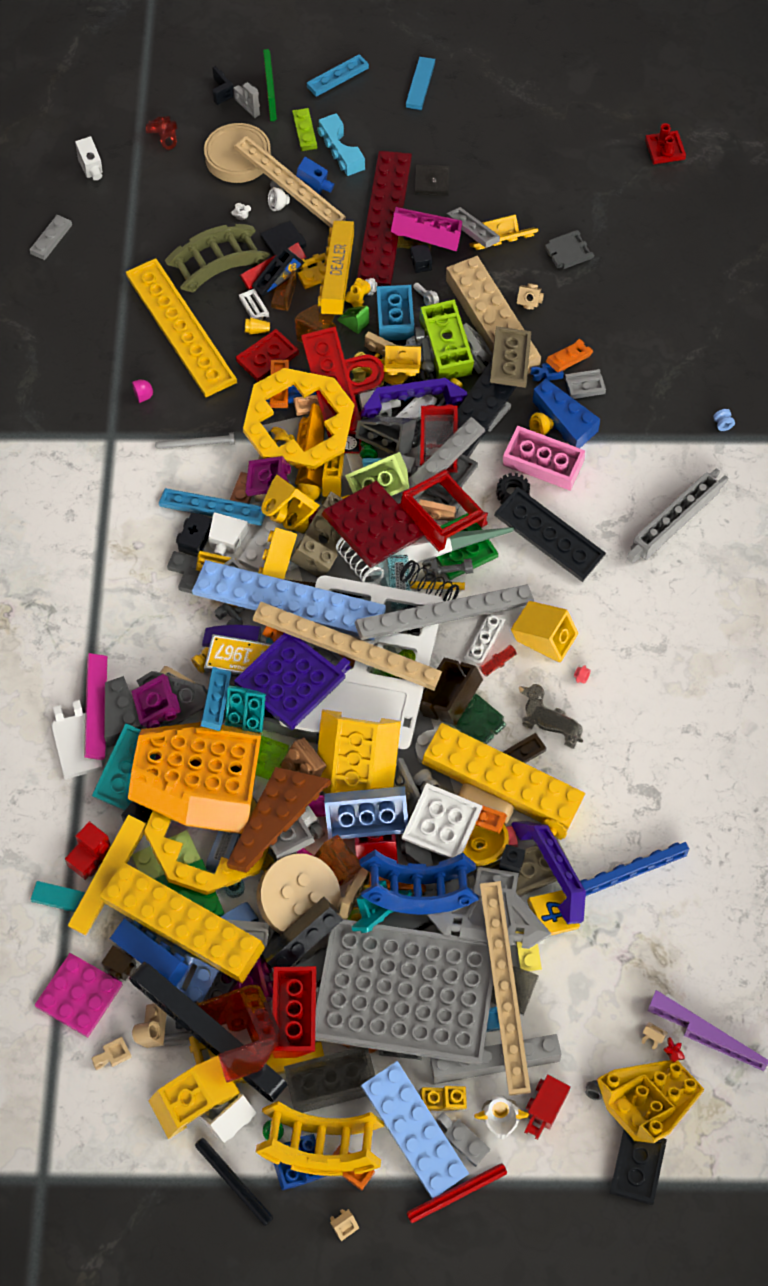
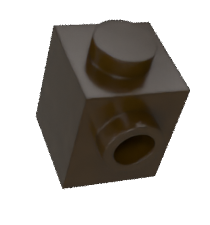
M114 945L101 962L104 969L108 971V975L117 980L121 978L124 981L135 972L137 967L134 957Z

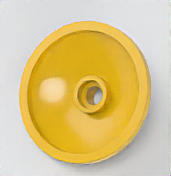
M503 825L500 834L474 826L463 853L476 866L487 865L498 860L503 855L505 845L509 844V834L506 826Z

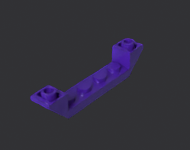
M446 378L378 387L364 405L361 418H374L379 415L382 408L381 402L386 403L395 399L405 400L408 397L420 398L429 394L439 395L442 392L446 405H460L466 398L467 391Z
M530 821L512 822L511 825L520 840H534L566 895L567 898L558 906L563 919L567 924L582 923L584 921L586 891L549 826Z

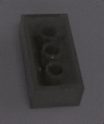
M364 1047L284 1066L293 1109L301 1113L366 1097L367 1095L360 1085L375 1076L369 1049Z

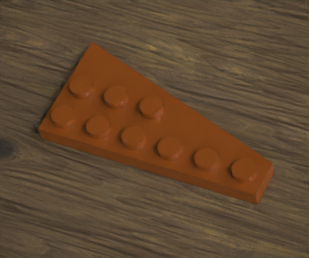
M275 767L227 862L228 868L247 873L262 858L263 852L270 845L273 846L278 841L277 837L282 832H286L306 811L305 808L312 801H316L320 797L319 793L332 784L331 780Z

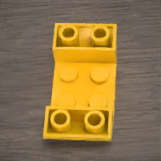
M217 1055L190 1068L158 1089L148 1102L167 1138L170 1139L186 1129L188 1123L216 1105H223L240 1094V1091L221 1056Z

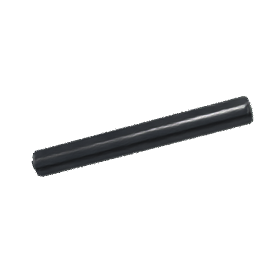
M204 1138L197 1141L195 1144L197 1150L265 1226L273 1220L270 1212Z

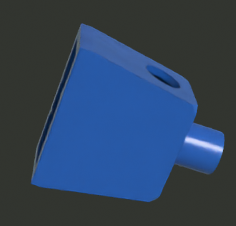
M304 157L297 168L296 176L319 195L322 190L331 193L335 185L327 180L328 171L325 168Z

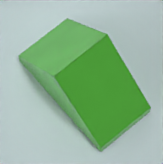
M367 305L348 308L337 320L359 334L369 324V308Z

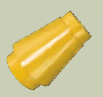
M252 317L245 319V333L251 335L270 332V322Z

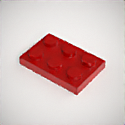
M275 329L236 356V362L259 382L271 374V360L290 361L299 354V350Z

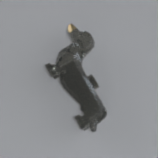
M541 685L519 686L520 693L529 698L525 706L527 717H524L522 720L523 726L532 730L536 724L544 731L563 734L566 740L564 745L575 749L577 741L580 743L584 741L581 738L583 727L577 721L566 716V713L559 708L552 710L544 706L545 691Z

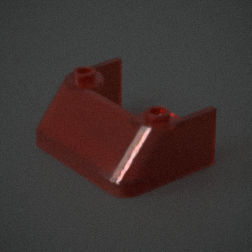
M251 984L198 1003V1006L220 1025L226 1024L227 1028L234 1032L247 1029L252 1043L218 1055L226 1083L263 1069L281 1039V1034L261 987Z

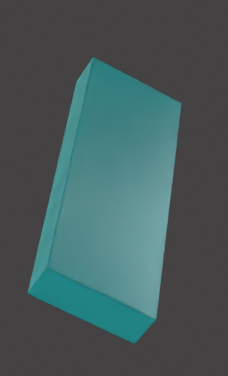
M37 881L30 900L34 903L75 912L86 892Z

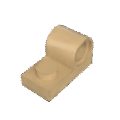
M155 1003L146 1005L144 1023L136 1024L132 1030L134 1041L146 1048L164 1046L167 1014Z

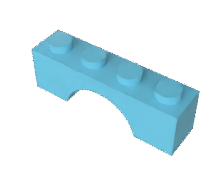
M337 113L319 119L318 134L324 138L326 147L331 149L334 159H337L341 171L344 170L346 175L349 176L365 170V157L358 147L346 146L339 141L344 136V125Z

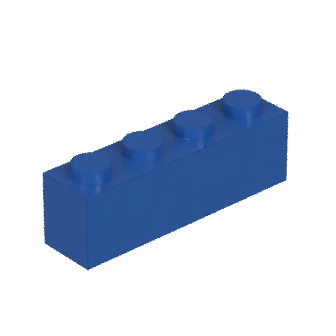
M124 918L109 939L141 964L146 962L176 987L190 968V966L184 963L186 958L178 952L171 953V947L163 941L158 943L156 941L157 936L149 930L144 932L142 930L143 926L135 920L130 922Z

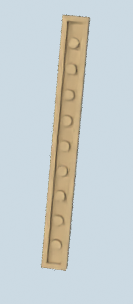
M260 602L253 616V621L434 691L442 674L440 670L264 602Z
M501 881L481 883V898L509 1096L531 1093Z

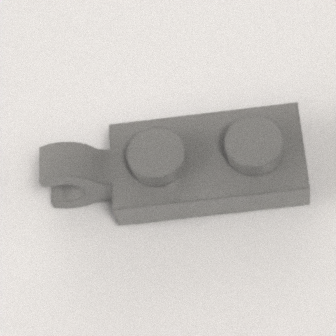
M443 1112L437 1118L436 1122L447 1131L444 1135L449 1143L475 1167L490 1152V1148L459 1119L453 1123Z

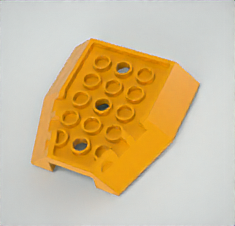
M201 722L141 729L132 766L128 799L185 826L242 834L249 819L262 733L245 731L241 727L222 724L220 731L200 726ZM158 754L161 758L159 760H152L150 756ZM198 760L201 765L193 766L190 762ZM233 766H237L241 769V771L233 772L230 768Z

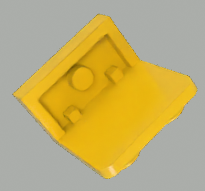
M385 346V365L383 371L387 372L388 375H398V372H402L407 376H415L416 373L420 372L421 346Z

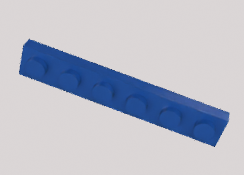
M677 842L670 845L666 850H656L646 858H636L631 864L626 866L624 864L618 865L613 871L608 873L601 872L593 879H583L580 882L586 891V896L684 858L688 854L689 847L686 842L681 844Z

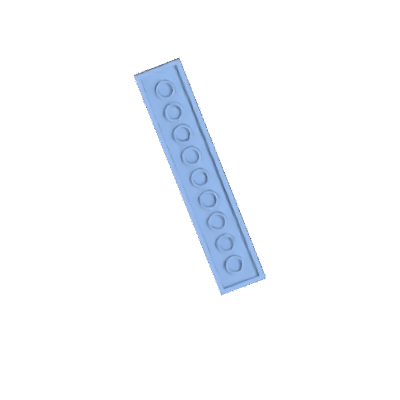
M205 560L192 590L193 595L255 611L260 602H264L336 631L358 637L359 634L354 624L356 619L381 615L386 610V605L208 560Z

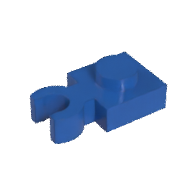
M548 363L542 364L541 368L532 367L530 370V374H534L533 381H540L542 378L551 381L563 379L564 376L563 370L557 372Z

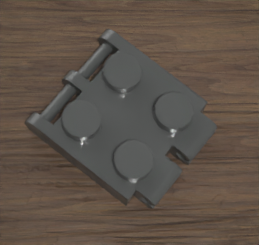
M579 230L551 239L545 245V250L552 257V261L557 268L563 267V269L594 258V253L588 249V244L581 238Z

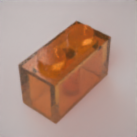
M339 835L324 842L314 855L331 868L338 880L339 886L353 879L355 873H358L362 868L359 859Z

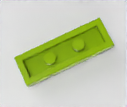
M309 108L292 110L301 151L317 149Z

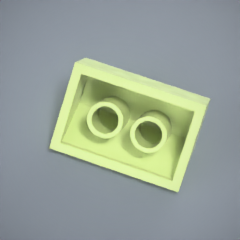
M400 452L345 475L353 493L375 481L390 496L409 489L407 467Z

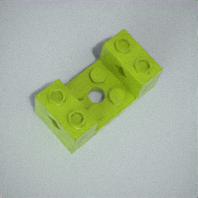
M455 299L421 307L419 322L421 328H424L425 335H428L434 354L436 378L450 380L451 378L472 375L474 360ZM444 333H449L452 337L450 339H445L442 335Z

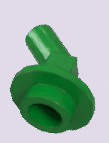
M364 441L361 442L360 445L364 448L360 452L362 459L378 457V453L372 445Z

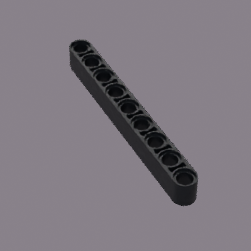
M143 962L129 977L130 982L214 1055H220L227 1066L267 1100L274 1102L288 1086L287 1082L151 965Z

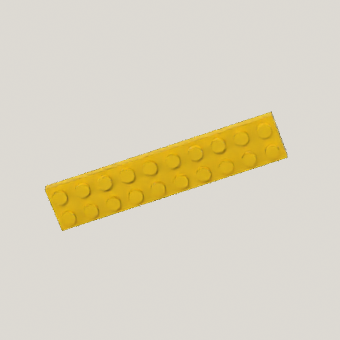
M155 258L126 271V277L204 396L208 397L236 384L237 378L158 260Z

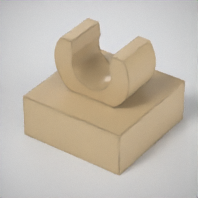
M649 1022L643 1031L645 1036L642 1039V1043L645 1044L647 1039H652L654 1041L652 1049L654 1050L659 1043L662 1044L668 1032Z
M341 1209V1215L336 1219L333 1216L330 1217V1223L341 1241L359 1229L349 1209L347 1211Z

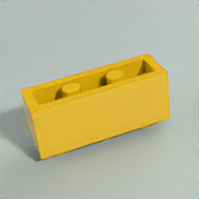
M276 527L274 531L270 530L267 541L271 543L269 549L264 550L262 560H265L264 567H259L258 573L280 579L285 578L297 537L296 533Z

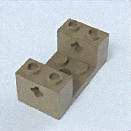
M330 492L322 502L290 558L291 562L318 578L326 575L338 556L336 544L341 536L321 515L324 509L343 499L333 492ZM319 536H324L327 539V543H321Z

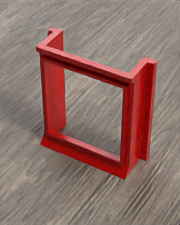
M447 470L404 491L401 503H399L438 552L445 549L447 538L474 523H477L481 528L488 524L486 521L488 512H484L447 473ZM439 482L469 514L444 529L413 498L416 494Z

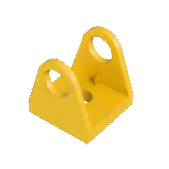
M276 475L262 503L261 511L266 516H272L292 499L283 526L285 529L293 531L308 519L320 505L286 480ZM275 499L276 504L274 508L267 511L268 503ZM297 514L296 522L289 526L288 521L290 517Z

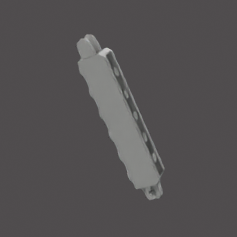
M717 468L710 474L708 472L703 474L635 537L631 546L632 550L628 553L627 559L632 563L640 557L647 560L717 496L729 478L724 475L718 481L716 477L719 475L720 470Z

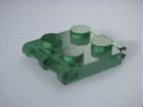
M474 694L473 699L469 702L459 721L454 726L462 733L488 744L494 738V734L497 735L506 727V723L503 721L504 716L478 694Z

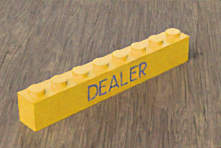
M334 221L333 227L329 228L325 265L323 266L320 295L318 296V306H321V314L343 315L354 239L353 221Z

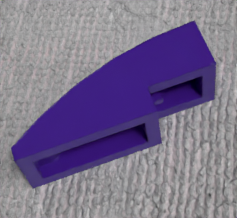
M221 625L208 627L205 629L202 646H210L213 634L260 642L261 626Z

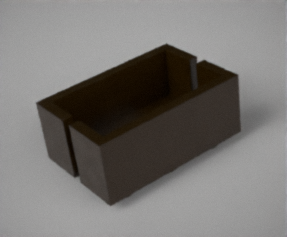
M444 657L437 670L442 671L435 691L425 687L419 709L424 717L435 720L440 719L442 722L456 725L482 683L483 678L475 665L464 662L460 664L459 661Z

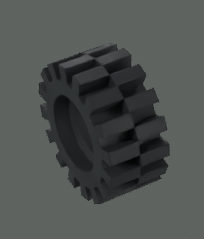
M509 473L508 477L505 474L503 479L500 478L499 483H497L496 496L500 504H503L511 495L506 491L509 487H519L528 495L530 494L528 479H524L523 475L518 477V473H515V476Z

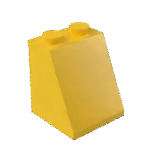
M528 601L511 628L517 642L560 663L579 634L567 609Z

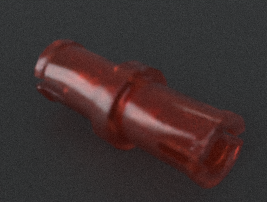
M508 645L500 653H495L492 655V659L479 667L481 672L487 677L497 668H502L505 666L504 663L517 655L516 650L512 645Z

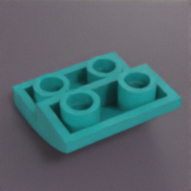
M229 685L225 725L241 727L245 731L262 733L266 694Z

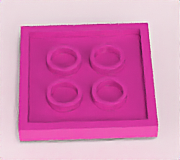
M69 953L35 1003V1007L88 1038L123 984L107 973Z

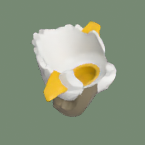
M496 1094L492 1100H487L483 1104L482 1111L474 1114L476 1119L484 1120L489 1130L497 1138L501 1139L507 1138L508 1134L514 1131L520 1119L529 1116L527 1112L519 1110L514 1100L506 1099L501 1094Z

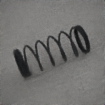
M413 560L408 561L400 573L401 582L404 583L410 579L409 586H412L418 578L419 571L426 569V575L418 584V591L422 590L426 584L428 575L433 573L435 579L428 586L426 594L432 583L434 582L433 587L428 594H431L436 580L442 578L443 584L438 588L435 596L442 587L439 594L440 597L445 584L451 583L452 586L446 591L443 601L450 600L454 587H456V591L451 600L457 598L459 593L458 585H453L451 581L445 582L442 576L436 578L435 572L428 573L426 567L420 568L419 564ZM416 564H417V565H418V570L414 573L415 567H416ZM410 566H412L410 573L403 580L405 572ZM416 575L414 582L411 584L413 577ZM426 577V579H425V581H424L422 587L419 589L420 584L422 583V581H423L424 578Z

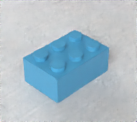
M411 285L376 286L379 337L387 341L407 340L413 337L414 314Z

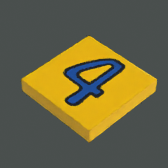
M562 890L529 897L527 900L532 912L551 932V935L577 930L580 927L579 923L567 924L558 909V906L567 898Z

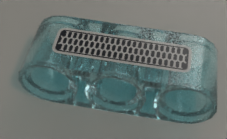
M407 554L392 555L388 558L389 587L411 591L409 586L410 579L404 583L400 581V573L409 561ZM409 568L405 572L403 580L408 576ZM390 601L391 609H404L408 606L407 604Z

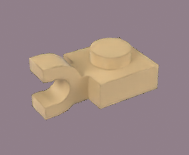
M120 1037L104 1045V1053L92 1057V1063L97 1071L108 1062L114 1067L132 1057L123 1038Z

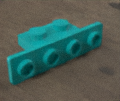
M386 880L379 881L381 886L388 889ZM399 890V894L412 895L411 890ZM360 895L357 898V903L362 918L351 926L352 931L368 933L373 930L375 925L382 922L388 914L394 911L377 906Z

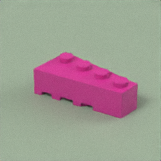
M396 207L391 232L397 236H406L457 251L463 221Z

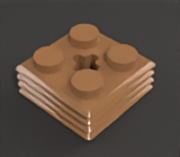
M305 738L293 742L280 764L283 769L319 777L326 768L324 761Z

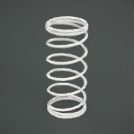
M341 537L336 544L338 553L345 558L346 563L350 564V568L360 577L361 582L368 583L365 582V578L372 575L377 569L381 570L380 577L373 582H369L370 584H378L384 576V570L378 567L377 564V567L369 569L364 576H361L363 570L369 566L366 565L363 569H356L357 565L363 560L360 559L357 563H351L352 558L358 554L354 553L353 556L346 557V554L353 549L350 546L348 550L341 551L343 544L346 542L344 541L339 550V544L344 540Z

